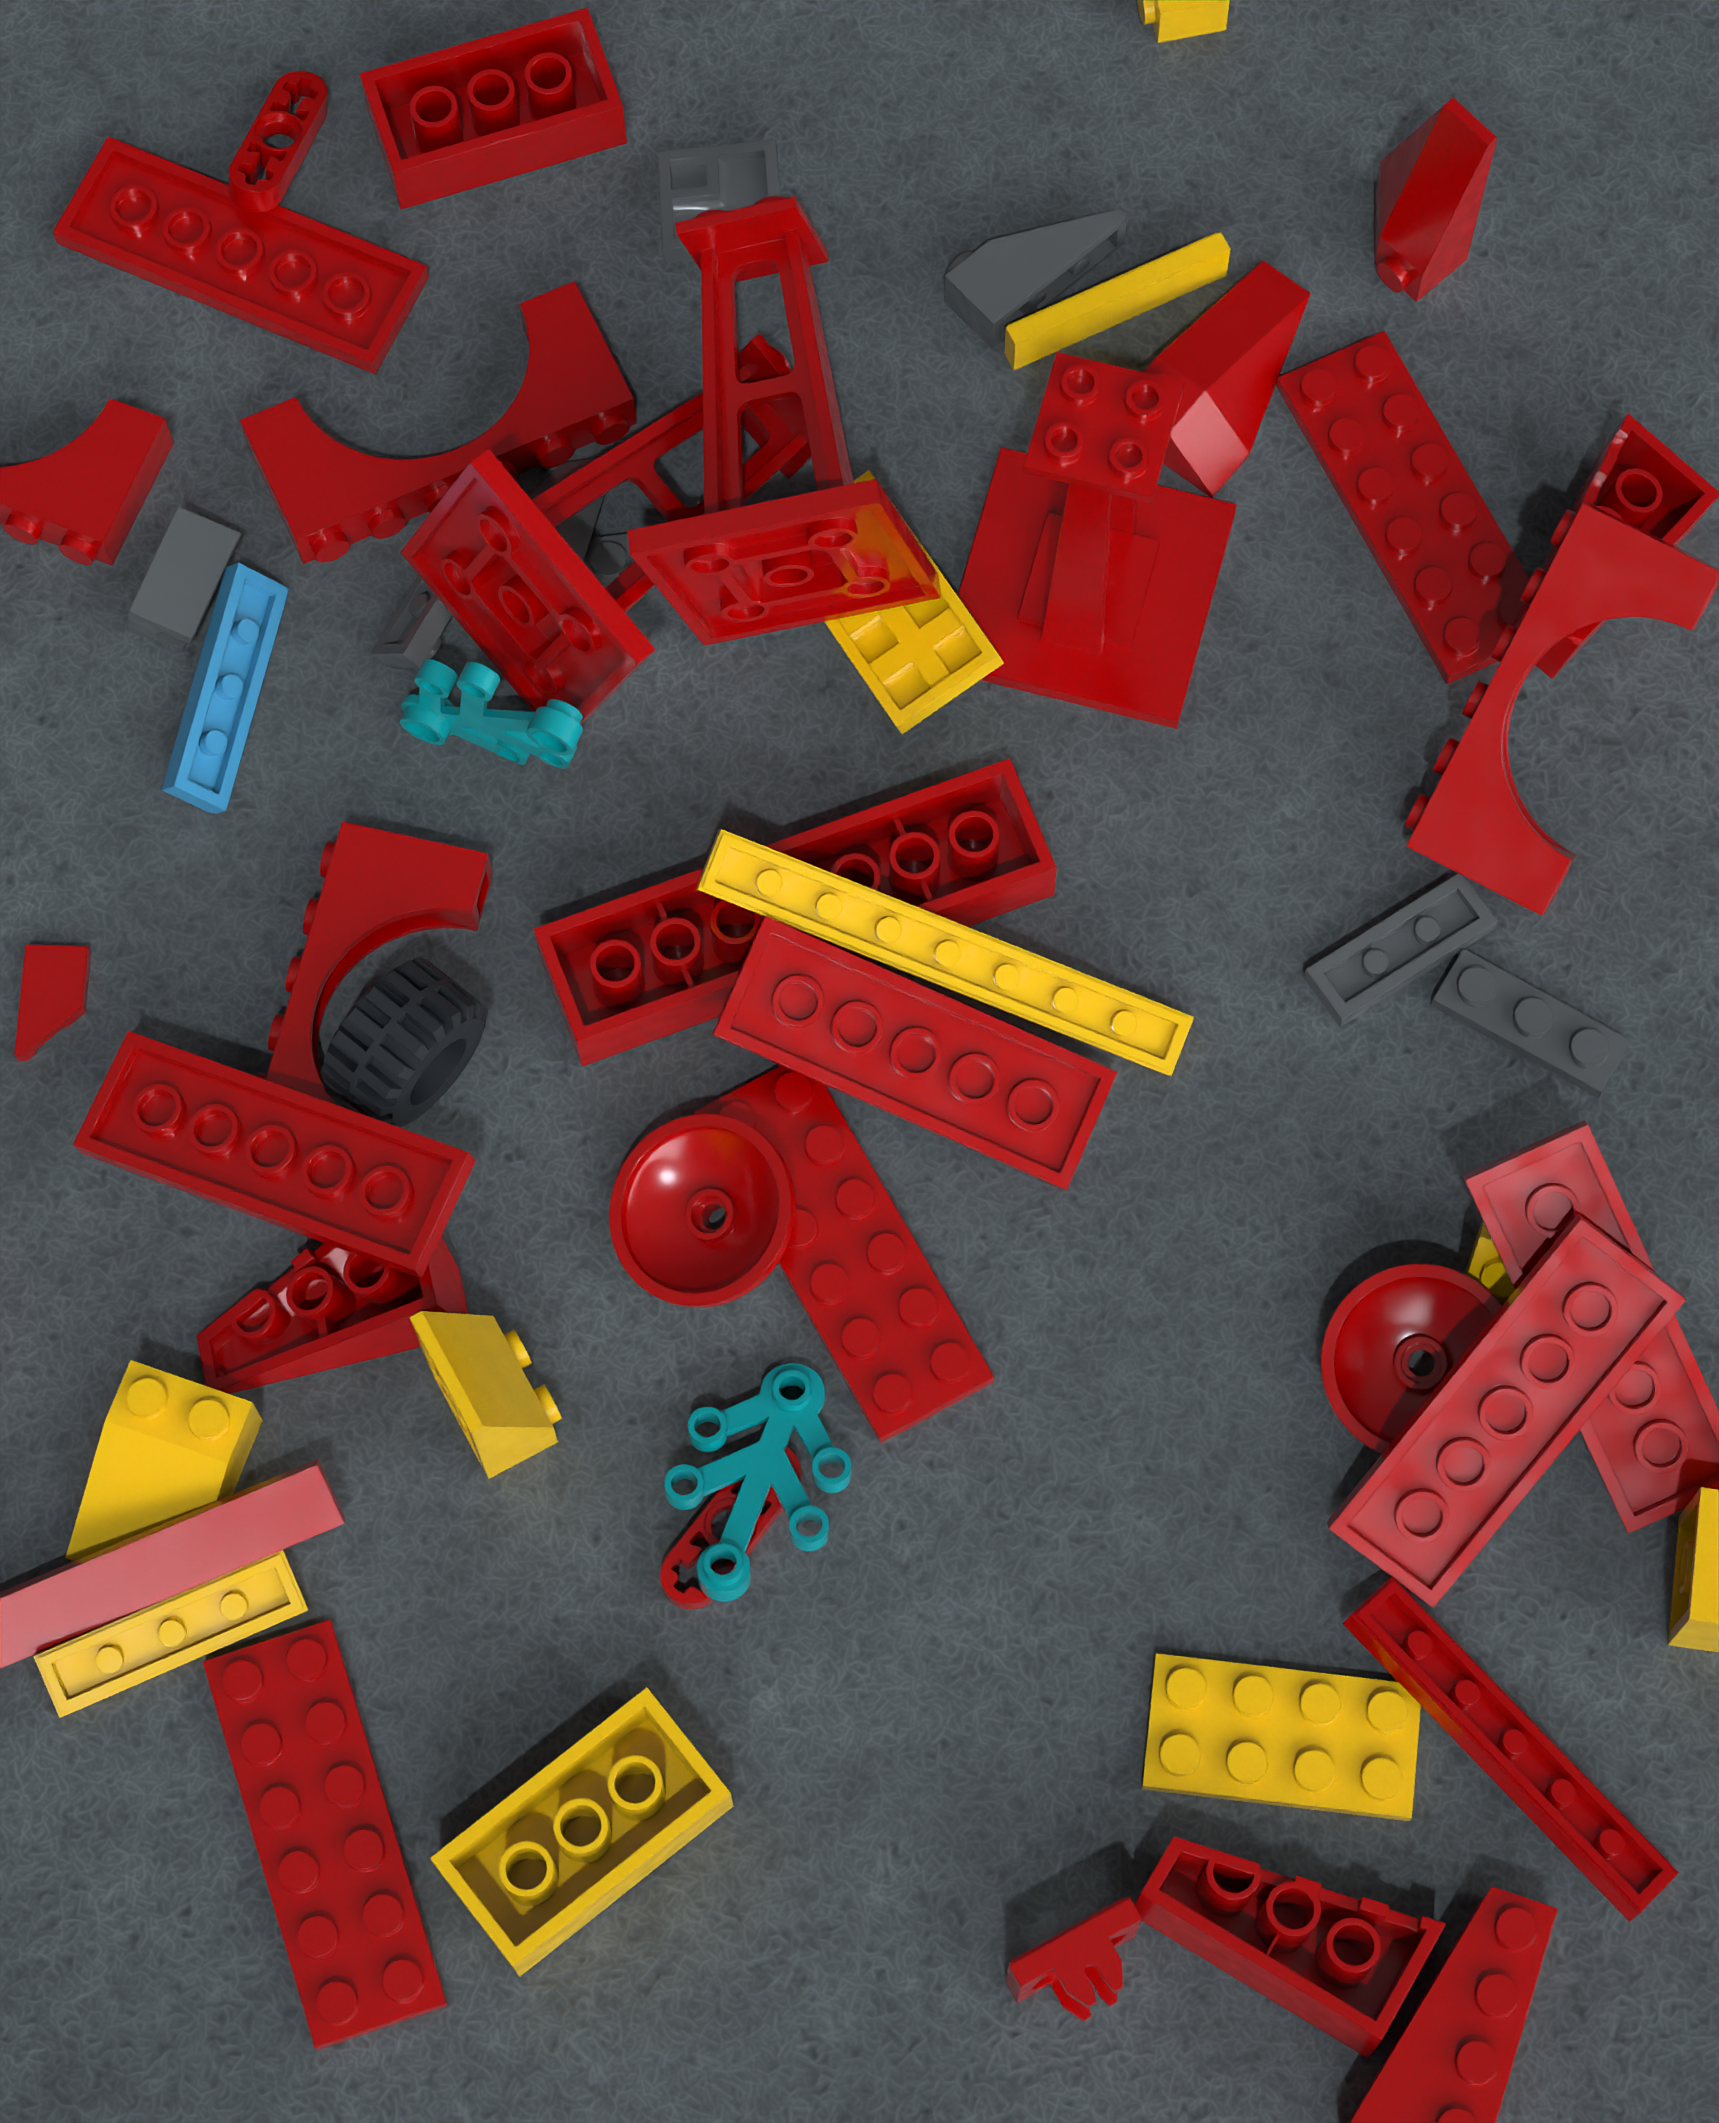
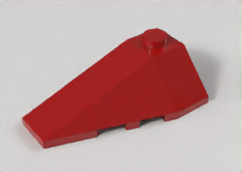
M1451 98L1381 160L1375 186L1374 263L1377 265V273L1389 289L1397 293L1404 290L1415 302L1420 300L1467 260L1497 137L1455 98Z
M442 1236L422 1279L324 1243L315 1251L306 1248L290 1261L294 1266L291 1270L267 1289L253 1290L196 1337L205 1385L227 1394H232L416 1349L421 1346L409 1317L421 1311L469 1314L459 1267Z

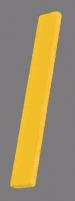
M722 829L718 830L696 887L698 891L759 915L767 916L787 926L1167 1076H1172L1194 1019L1191 1015Z

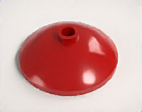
M694 1114L681 1117L658 1127L648 1134L632 1150L623 1163L613 1186L609 1207V1226L613 1247L625 1271L649 1294L682 1307L708 1308L723 1305L746 1295L767 1278L780 1261L787 1248L794 1225L795 1193L790 1172L780 1152L772 1142L755 1128L740 1120L718 1114ZM723 1208L725 1210L723 1224L716 1229H712L709 1223L711 1214Z
M1401 1265L1386 1269L1364 1280L1337 1307L1328 1324L1322 1344L1321 1373L1323 1385L1330 1405L1338 1419L1355 1438L1382 1454L1502 1307L1500 1303L1485 1287L1474 1279L1456 1270L1438 1265ZM1417 1351H1427L1434 1359V1368L1426 1376H1417L1409 1368V1359Z

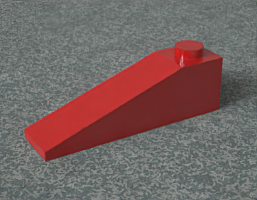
M1264 260L1162 351L1144 371V373L1185 382L1163 464L1210 498H1213L1250 455L1260 424L1273 395L1277 378L1288 356L1311 295L1310 292Z

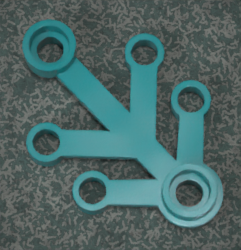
M425 659L414 679L415 684L419 687V695H406L401 704L404 714L400 720V725L412 736L429 744L443 745L449 735H456L521 765H525L530 754L551 766L561 769L568 768L583 732V728L580 725L583 716L580 711L572 705L556 699L548 700L546 706L538 707L536 712L487 709V703L491 700L500 682V677L490 668L476 662H467L458 678L456 672L447 665L432 659ZM455 682L462 691L460 707H455L447 699Z
M788 1363L772 1369L763 1379L759 1395L720 1411L713 1407H702L694 1411L688 1420L689 1440L696 1449L703 1452L716 1451L725 1444L728 1436L766 1421L767 1423L759 1442L698 1469L687 1464L677 1465L670 1469L665 1476L664 1488L666 1499L673 1507L680 1510L695 1508L701 1503L704 1496L744 1479L719 1543L707 1547L701 1553L697 1562L699 1586L706 1596L715 1601H733L742 1596L750 1585V1561L745 1552L771 1486L789 1520L790 1539L798 1549L815 1551L823 1547L828 1540V1517L823 1510L811 1505L785 1453L793 1430L796 1431L812 1459V1479L820 1490L827 1493L840 1492L851 1481L852 1471L849 1456L843 1450L834 1448L818 1417L825 1402L824 1384L820 1376L805 1365ZM795 1385L802 1388L804 1394L796 1400H788L780 1392L786 1386ZM705 1422L715 1423L720 1428L711 1437L699 1435L696 1429ZM830 1462L837 1463L844 1469L843 1473L835 1478L825 1477L819 1470L824 1464ZM684 1479L691 1480L697 1485L696 1489L688 1495L677 1494L672 1489L675 1483ZM811 1520L821 1526V1530L818 1534L808 1537L801 1535L797 1531V1527L802 1522ZM721 1558L730 1559L736 1565L734 1570L726 1575L715 1573L711 1566L716 1560Z

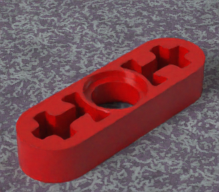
M293 71L284 74L276 81L229 166V193L231 200L237 207L248 212H265L275 208L283 199L327 117V87L319 76L306 71ZM301 96L308 97L302 99L298 108L296 109L297 117L291 114V104H297L300 101ZM282 134L292 138L294 142L288 147L273 148L266 145L263 140L271 135ZM260 166L266 169V180L259 179L257 181L261 173Z
M786 1447L785 1453L801 1483L799 1460L793 1451ZM744 1479L720 1489L665 1558L660 1570V1581L666 1598L673 1605L686 1610H695L708 1605L713 1600L706 1596L702 1590L699 1591L692 1586L684 1593L678 1591L676 1588L679 1585V1578L674 1571L680 1564L687 1569H691L698 1562L703 1550L693 1544L699 1537L703 1538L708 1547L719 1543V1540L712 1532L713 1521L721 1512L733 1509L738 1496L733 1493L739 1486H742ZM772 1486L764 1503V1506L770 1508L764 1515L759 1516L745 1552L747 1556L783 1512V1508ZM729 1559L723 1567H720L717 1561H715L711 1569L717 1574L726 1575L731 1573L736 1565Z

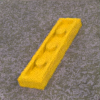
M1216 232L1007 325L1005 330L1004 354L1013 370L1019 369L1227 276L1231 248L1222 233Z
M281 1550L41 1651L33 1657L58 1716L61 1718L306 1612L308 1607L284 1550Z

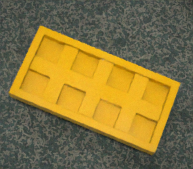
M868 470L853 482L875 479V477ZM908 525L907 527L939 575L941 598L825 621L827 627L902 735L1004 664L999 654Z
M1156 1653L1142 1789L1410 1821L1413 1811L1421 1705L1399 1682Z

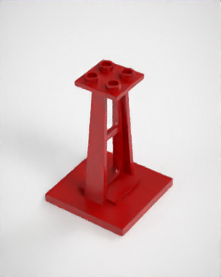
M770 196L758 200L752 206L729 211L707 210L699 213L694 219L676 222L677 236L701 270L704 515L627 530L629 553L704 646L941 598L938 573L878 480L871 479L857 483L853 482L810 268L813 265L829 262L828 250L795 196L788 198ZM779 273L795 362L794 368L789 374L752 383L739 382L735 282ZM790 397L801 399L817 491L744 506L741 415L743 411L752 405Z
M760 333L738 354L739 382L741 383L784 376L791 372L790 365L785 356L776 348L771 347ZM703 392L532 500L488 448L467 465L400 552L533 712H536L538 707H545L550 699L560 700L580 711L583 716L580 725H582L656 650L626 614L655 586L641 567L634 561L604 588L555 527L624 482L636 484L667 522L704 515V500L692 508L684 506L654 470V462L703 430ZM796 397L752 405L743 411L741 425L761 448L742 465L744 503L778 471L790 479L811 459L801 399Z
M1056 352L1028 452L1023 453L1003 447L1000 449L958 593L959 599L1004 662V664L982 678L981 681L1166 727L1178 728L1237 510V504L1157 485L1185 382Z

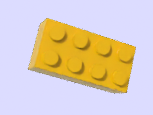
M646 1687L430 1859L511 1967L521 1977L734 1805L730 1791Z

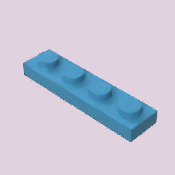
M239 562L225 569L162 786V791L206 812L215 814L227 810L289 591L288 587Z

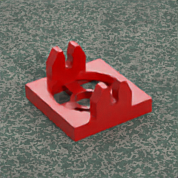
M1123 1897L1011 1960L1008 1966L1006 1984L1016 2002L1018 2003L1050 1985L1062 2008L1083 2022L1091 2018L1089 2008L1096 2004L1093 1987L1098 1996L1109 2007L1116 2004L1117 1992L1123 1988L1122 1960L1115 1948L1136 1937L1142 1921L1131 1898L1126 1899V1897Z

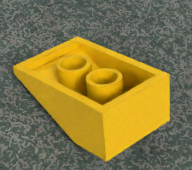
M421 1311L409 1317L429 1369L488 1479L558 1443L552 1424L561 1420L562 1417L546 1386L543 1384L533 1390L522 1368L532 1364L514 1329L503 1334L494 1316Z
M130 1360L103 1425L65 1558L70 1561H76L232 1495L263 1421L253 1402Z

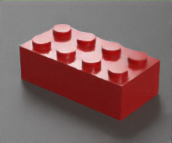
M588 7L359 73L367 112L400 210L627 144L623 105Z

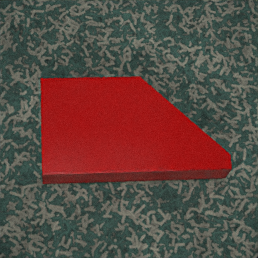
M25 944L14 1052L18 1061H29L37 1054L36 1050L64 1027L67 1029L86 1013L92 954L88 946Z

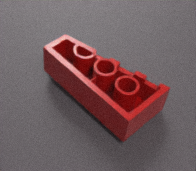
M1627 413L1602 447L1571 511L1578 513L1582 503L1592 504L1677 547L1717 500L1719 491ZM1552 545L1541 567L1542 569L1548 571L1559 550L1558 547ZM1523 602L1512 626L1519 628L1530 605ZM1607 620L1592 623L1569 634L1543 655L1536 666L1553 679Z
M1173 1837L1135 1903L1142 1922L1365 2058H1368L1382 2041L1446 1925L1444 1922L1425 1916L1418 1919L1390 1910V1905L1362 1897L1358 1900L1321 1888L1322 1883L1297 1875L1293 1879L1261 1869L1259 1863L1178 1837Z
M1491 1886L1479 1901L1347 2123H1496L1558 1908Z

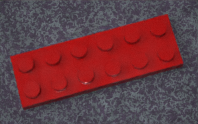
M109 136L106 138L53 230L56 243L375 375L429 278L427 266L279 205L265 212L245 211L237 207L231 200L229 185Z
M1382 331L1278 377L1276 387L1446 685L1498 662L1492 659L1491 655L1506 626L1513 624L1523 604L1520 599L1530 579L1386 332Z
M764 916L761 920L712 1032V1036L1062 1190H1067L1118 1073L767 916Z
M131 1031L127 1032L73 1143V1146L86 1156L421 1279L476 1162L467 1151Z
M780 1066L694 1111V1114H718L740 1120L762 1133L772 1142L783 1157L794 1186L795 1218L790 1240L778 1265L880 1444L994 1383L992 1372L824 1084Z
M1585 1120L1462 1175L1515 1290L1577 1214L1581 1215L1655 1272L1590 1127ZM1675 1315L1580 1429L1582 1437L1628 1534L1685 1509L1701 1487L1719 1490V1411Z
M1577 1214L1327 1521L1328 1528L1434 1608L1687 1299L1681 1292L1581 1215Z
M327 1620L203 1661L315 2049L320 2050L448 2006L332 1621Z

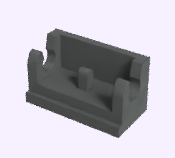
M178 506L128 611L127 631L184 651L187 643L191 644L196 635L198 626L234 549L237 547L241 533Z

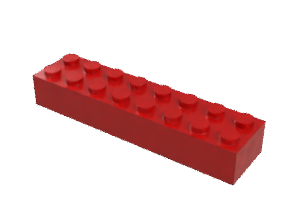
M1010 758L765 846L967 927L1052 897L1055 892L1057 867ZM702 868L534 928L539 957L581 1066H586L718 1018L764 916L696 890L704 869ZM817 938V939H819V940H821V941H823V942H826V943H828V944H830V945H832V946H835V947H837V948H839V949H841V950H844V951H846V952H848V953H851V954H853V955H855V956H857V957H860V958H862V959H864V960H866V961H869V962L875 961V960H873V959H871V958H868V957H866V956L860 955V954H858V953H855V952H853V951H850V950H848V949H845V948H843V947H840V946L835 945V944H833V943H830V942H828V941H825V940H822V939H820V938Z

